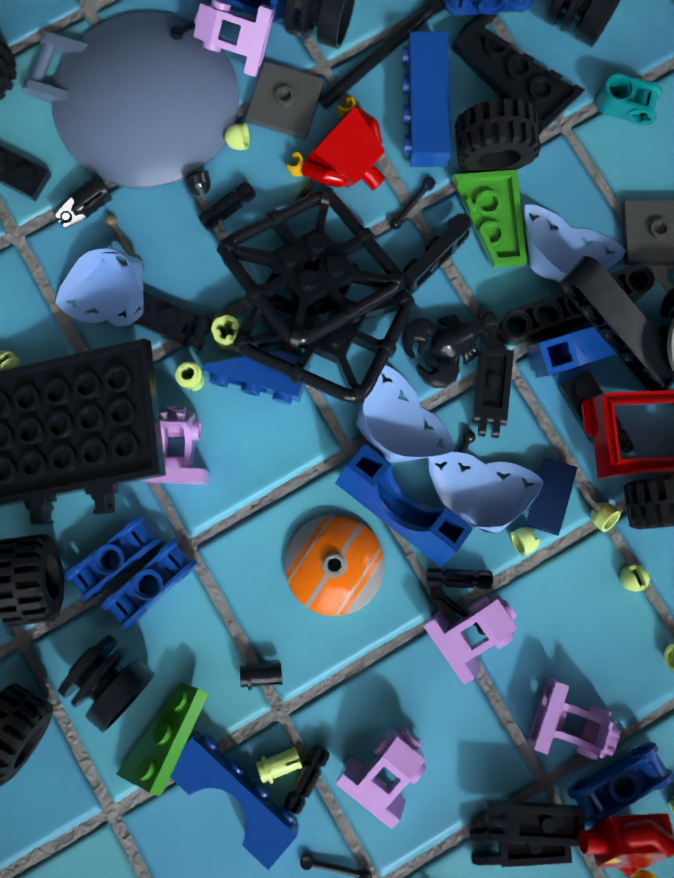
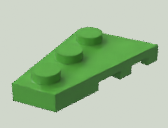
M517 170L453 174L452 181L469 218L471 217L473 227L492 268L525 266L527 254Z
M180 683L116 775L153 795L161 797L209 693Z

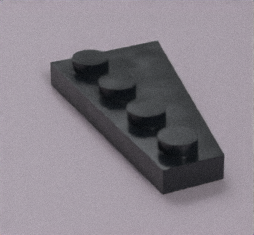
M476 22L468 27L452 43L451 49L501 99H520L523 102L531 103L536 108L539 136L580 98L585 89L577 84L573 87L561 80L562 75L553 69L548 72L535 64V58L527 53L519 54L509 48V42Z

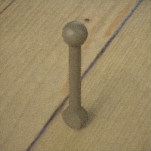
M107 215L104 219L105 225L111 227L126 254L136 258L116 225V217Z

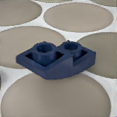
M544 458L539 475L544 483L540 493L531 503L525 526L559 536L578 467Z

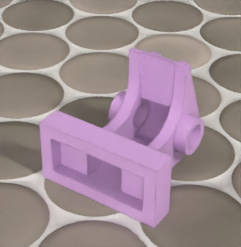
M212 0L211 4L200 3L199 10L195 15L193 37L202 40V47L208 50L221 52V48L247 56L243 73L256 77L261 70L276 8L263 3L259 6L257 18L251 19L230 12L231 4L221 0ZM223 20L241 25L237 43L221 37L222 32L220 31Z
M168 406L166 410L159 411L166 476L140 481L209 485V472L206 469L193 468L195 440H200L202 429L201 421L196 420V412L186 411L184 406ZM169 438H185L184 457L168 456Z
M484 596L469 606L472 613L456 623L451 624L444 612L440 610L432 615L424 624V628L463 685L475 679L481 667L475 659L476 656L494 645L497 649H500L515 638L512 633L518 627L513 622V619L517 616L510 605L500 597L494 598L489 596L487 598ZM477 622L487 637L471 646L462 631Z
M548 677L527 743L534 750L548 755L553 738H559L578 745L576 752L588 758L597 760L598 757L604 758L607 754L612 756L621 734L620 729L615 728L617 721L610 719L612 712L592 704L590 710L565 702L569 686ZM568 712L585 717L580 736L562 730Z
M404 726L400 730L393 727L390 736L385 734L374 749V753L378 756L368 767H364L351 756L343 765L335 783L390 829H393L400 821L406 800L399 793L409 782L415 784L426 770V765L423 764L426 759L421 748L423 741L408 733L409 730ZM383 767L397 776L390 785L385 784L376 776Z

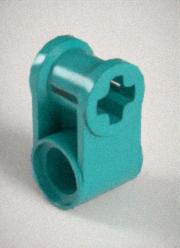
M617 73L608 78L595 99V105L598 111L606 116L624 119L637 125H649L656 120L655 106L657 99L661 97L663 89L658 83Z

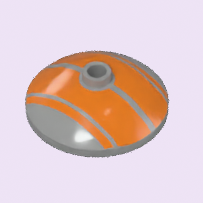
M325 515L309 521L296 532L285 554L284 569L288 586L301 604L322 615L342 616L363 608L373 599L383 580L385 560L377 537L367 526L348 516ZM332 558H337L341 562V568L337 572H332L328 568V562Z

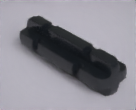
M243 182L235 188L236 192L231 191L212 205V210L207 209L199 215V221L206 230H212L219 225V220L224 221L242 208V203H248L256 197L253 187L248 182Z
M429 568L426 573V583L430 587L445 585V587L474 588V586H477L478 589H491L493 586V573L486 570H477L476 573L474 570L446 569L442 571L439 568Z
M317 744L312 747L308 755L309 761L304 762L303 768H301L293 784V791H289L284 801V807L294 814L301 813L306 804L305 797L309 798L322 773L321 766L325 767L330 757L329 751L326 748Z

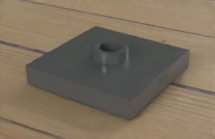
M265 61L246 115V122L306 140L325 85V79Z
M625 200L621 204L623 246L626 250L624 253V265H674V200Z

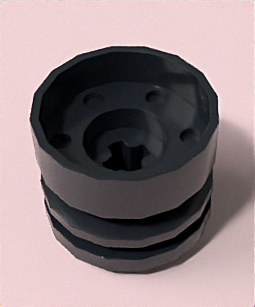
M287 0L285 31L293 36L300 32V36L307 40L311 37L315 27H317V42L339 49L349 28L355 0Z
M551 0L546 23L553 26L560 16L564 14L565 16L559 29L564 32L574 20L579 22L574 38L592 48L608 24L620 0Z
M112 635L106 636L95 646L90 647L70 668L67 677L58 688V693L64 699L79 688V691L71 701V705L74 708L80 706L89 698L93 701L85 718L102 733L114 724L154 677V673L139 659L132 661L125 668L120 665L127 653V649L124 646L109 656L117 644V640Z

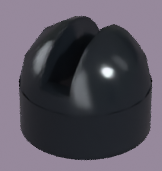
M208 170L183 177L187 189L195 196H200L199 187H202L205 194L210 190L211 179Z

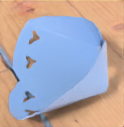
M526 204L524 207L530 268L533 269L534 273L545 279L560 284V281L582 256H590L596 259L607 270L618 262L626 252L616 241L586 228H571L562 217L545 208ZM529 213L532 214V216L537 215L538 218L532 222ZM548 221H550L552 225L558 226V229L550 230ZM581 238H584L587 241H593L594 243H590L588 246H585V243L581 240ZM604 247H608L609 251L616 253L606 255Z
M111 247L88 251L77 260L59 288L56 303L66 314L81 322L94 324L107 320L117 327L131 325L143 313V262ZM116 256L124 257L128 265L121 264ZM76 299L77 308H74L71 303L66 301ZM95 307L96 311H98V314H94L93 312L87 313V311ZM124 310H126V311H125V313H126V315H127L126 317H124L123 315H122V316H118L120 313H122Z
M385 365L382 373L386 378L392 379V382L383 383V377L380 375L373 391L364 400V403L361 404L356 419V426L364 438L379 455L390 463L442 456L453 452V440L441 420L434 413L420 407L417 393L401 374ZM400 390L403 391V396L407 397L408 401L398 399ZM423 421H427L428 426H431L434 429L424 430ZM440 438L442 439V445L445 446V449L441 447H436Z
M450 452L442 456L428 458V472L441 507L450 509L473 527V530L485 533H498L506 528L529 507L540 493L544 483L534 472L509 462L499 461L484 464L473 455L461 452ZM443 462H447L446 465L443 466L442 470H440V468L435 465V463L442 464ZM458 463H461L463 466H470L471 468L462 472ZM500 472L503 475L510 473V476L503 481L496 473ZM522 478H525L528 483H533L534 485L524 488Z

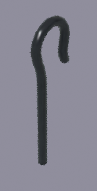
M429 0L412 19L319 98L321 106L324 109H328L405 42L409 38L410 32H416L433 16L443 0ZM499 13L477 16L464 25L457 37L474 22L483 27L489 25Z

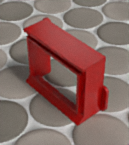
M674 390L610 392L582 402L584 432L588 436H593L597 479L619 475L674 472V456L620 459L614 405L673 403L674 405Z

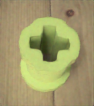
M230 315L216 318L211 327L218 346L228 352L235 351L233 340L239 328L238 320ZM232 328L234 335H227L224 339L222 332H229Z

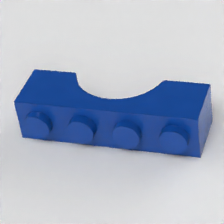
M364 444L348 462L335 482L336 485L440 567L458 552L473 530V527L447 507L432 508L410 498L395 481L392 473V464L367 444Z
M197 731L185 744L170 778L188 795L208 788L220 789L231 794L240 803L246 818V833L242 846L269 870L297 837L299 825L296 823L298 821L294 813L288 811L284 805L279 808L270 799L272 795L263 784L258 781L253 783L244 775L246 772L244 767L232 757L227 759L219 752L220 746L214 738L206 733L202 736Z

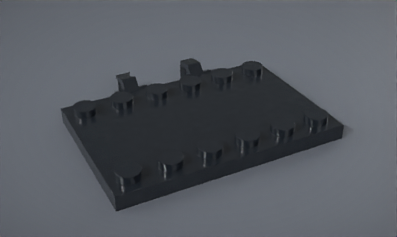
M143 338L0 371V507L24 503L25 508L30 510L31 525H48L54 523L51 519V512L54 509L51 502H57L56 496L85 491L86 495H91L95 502V508L92 513L98 515L115 512L114 494L118 493L119 484L166 476L151 341Z

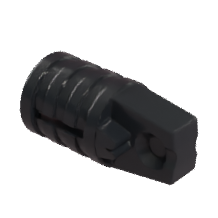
M94 175L90 180L85 181L83 185L77 187L75 191L69 193L53 210V214L60 224L67 229L90 217L92 213L97 212L100 207L105 206L113 198Z

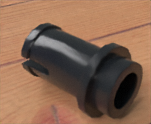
M247 662L246 666H240L241 688L248 687V691H250L255 686L282 685L281 662L250 666V662Z

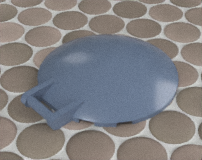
M134 12L116 16L95 26L78 41L50 32H44L40 40L42 47L31 76L24 81L22 91L28 96L52 103L53 118L60 139L68 152L84 169L103 181L133 189H155L156 185L170 182L177 184L184 181L183 177L197 173L198 169L204 166L210 159L214 160L227 144L224 136L226 129L236 123L239 109L237 79L234 68L224 49L221 48V52H215L202 47L203 41L193 37L195 28L183 33V38L180 40L171 38L170 32L173 26L182 27L191 21L162 12ZM54 52L63 54L64 56L52 86L43 84L42 82Z

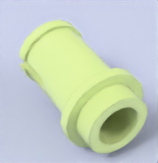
M184 362L177 367L175 378L180 386L189 391L190 388L192 391H198L202 388L204 378L200 367L196 363Z
M295 746L269 758H266L264 755L261 761L256 762L262 783L269 781L272 784L274 783L273 779L303 768Z

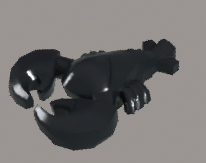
M481 308L478 310L477 319H470L461 323L456 314L446 315L437 320L444 327L432 323L427 318H416L406 325L402 332L401 345L410 360L415 358L413 343H418L417 351L421 355L425 350L428 335L433 337L431 341L432 352L441 358H445L447 363L432 359L424 360L427 366H431L434 369L432 372L425 370L420 364L416 365L415 368L418 376L426 385L433 388H447L456 382L460 372V355L462 354L463 363L465 365L469 364V361L474 360V357H477L479 354L473 342L484 331L494 334L498 330L495 325L497 318L492 311L487 312L485 308Z

